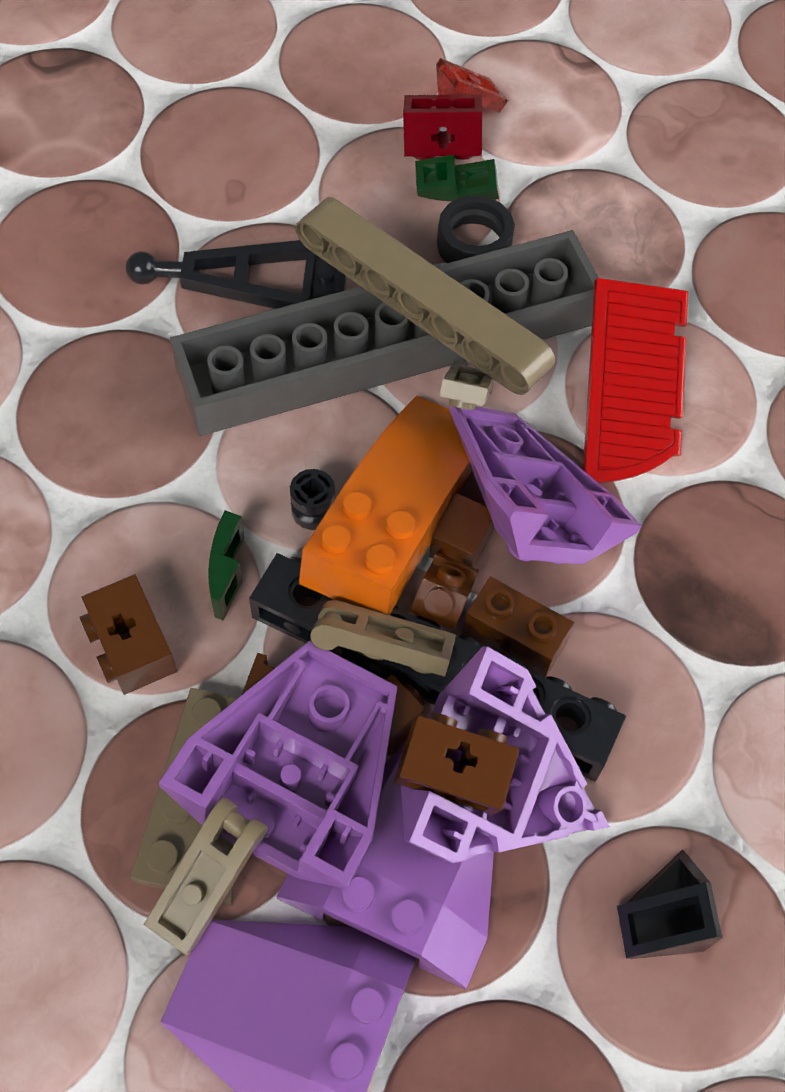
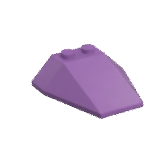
M452 405L449 408L494 527L505 540L508 551L514 557L526 562L535 560L555 564L570 563L583 565L635 535L642 527L614 495L517 414L477 406L474 410L461 409Z
M308 641L189 737L162 777L159 787L202 826L219 800L223 797L228 798L238 805L237 812L250 821L253 818H257L268 826L265 837L252 853L254 856L294 878L347 889L373 840L397 686L330 651L317 648L311 641ZM225 829L220 835L221 838L232 844H235L238 839Z
M404 744L385 763L373 840L347 889L297 879L288 874L277 895V899L321 921H324L327 914L420 959L419 968L466 990L487 941L494 852L450 863L404 840L401 785L394 783L404 751Z
M212 919L197 946L189 956L161 1019V1023L235 1092H367L416 957L354 927Z

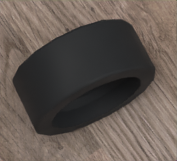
M471 195L452 201L440 214L437 234V247L440 256L446 263L512 246L515 223L511 213L502 203L490 197ZM479 224L492 229L499 236V239L488 245H469L458 240L452 231L461 225Z

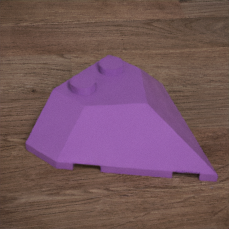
M482 647L439 694L432 712L454 718L458 721L456 728L475 734L477 729L480 728L501 733L508 738L506 744L520 748L503 810L490 815L450 802L431 791L414 790L401 786L404 840L450 863L468 860L472 856L489 852H503L569 837L568 834L610 827L602 811L595 810L584 789L587 782L552 715L544 713L532 689L536 685L528 669L489 647ZM458 749L450 756H445L453 761V771L457 773L465 766H469L468 763L461 760L462 752Z

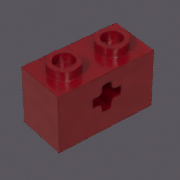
M482 94L404 95V157L424 160L434 158L435 156L454 154L455 159L466 160L473 156H482ZM440 127H446L447 131H440Z

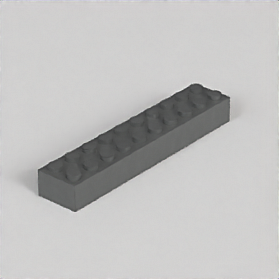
M573 230L435 266L542 340L592 326L594 281L599 277ZM361 286L170 337L176 370L199 436L448 367L455 360L467 361Z

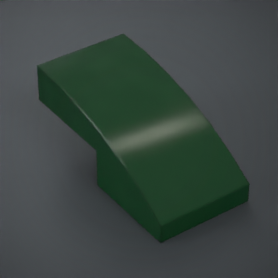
M453 154L415 161L417 194L420 197L451 202L460 197L471 195L490 197L494 200L499 199L495 159L456 165Z
M224 510L213 538L208 567V581L215 618L224 620L243 582L240 562L234 559L245 538L242 516Z

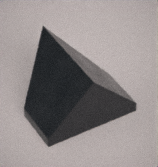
M681 850L627 903L617 905L626 959L704 952L723 938L711 882L684 850Z

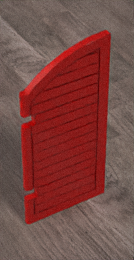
M596 278L594 281L583 470L598 483L630 479L647 473L673 456H681L682 430L670 428L671 418H683L686 337L675 336L674 334L675 326H687L689 292L686 290Z

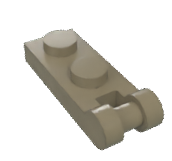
M455 360L443 378L439 396L449 398L450 405L461 409L474 410L476 405L484 406L489 394L492 393L495 380L480 369L467 367V362Z
M337 600L327 601L323 604L318 620L311 631L312 643L321 650L328 651L340 646L361 652L372 659H385L410 666L413 670L420 673H434L444 677L456 634Z
M226 797L221 798L210 812L143 924L184 955L189 954L195 949L251 854L261 843L268 831V826L257 818H253L250 821L237 812L238 805ZM224 829L238 838L231 850L217 841Z

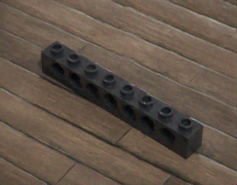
M276 553L249 597L252 618L303 643L311 641V631L318 620L323 604L334 599L299 584L301 558L291 557L290 559ZM307 596L319 600L312 606H303L297 603L299 599ZM395 605L390 616L442 630L436 622L422 616L414 617L399 610L397 605ZM456 636L445 677L434 673H420L413 670L410 666L385 659H372L361 652L340 646L328 651L384 680L393 674L402 685L405 682L410 683L420 693L423 700L435 705L439 694L483 646L471 637ZM505 656L508 659L514 661L515 663L521 665L522 667L528 669L527 666L520 660L511 656ZM528 670L536 685L532 690L544 713L552 715L582 775L596 782L607 762L626 715L618 712L613 704L602 698H588L573 691L568 683L552 676L545 678ZM562 716L569 717L577 723L579 729L575 731L565 730L557 723L556 718Z

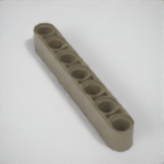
M333 197L325 198L296 223V234L303 245L311 252L509 391L518 395L526 394L555 364V355L552 349L541 338Z

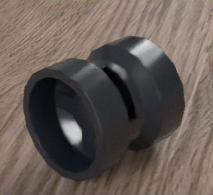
M306 469L299 472L291 481V512L294 521L299 526L308 530H316L335 500V483L331 476L322 470Z

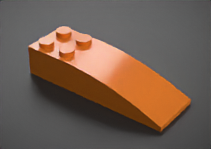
M416 395L383 431L347 480L304 546L301 558L300 585L337 601L387 615L391 614L431 544L432 535L455 493H460L472 472V467L448 408Z

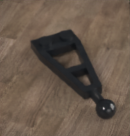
M300 240L184 252L182 262L156 260L152 254L139 251L133 253L126 262L127 275L137 284H149L156 277L180 278L183 289L273 309L345 291L347 283L346 275L311 252ZM306 260L302 294L248 283L251 265ZM235 267L233 280L197 272V270Z

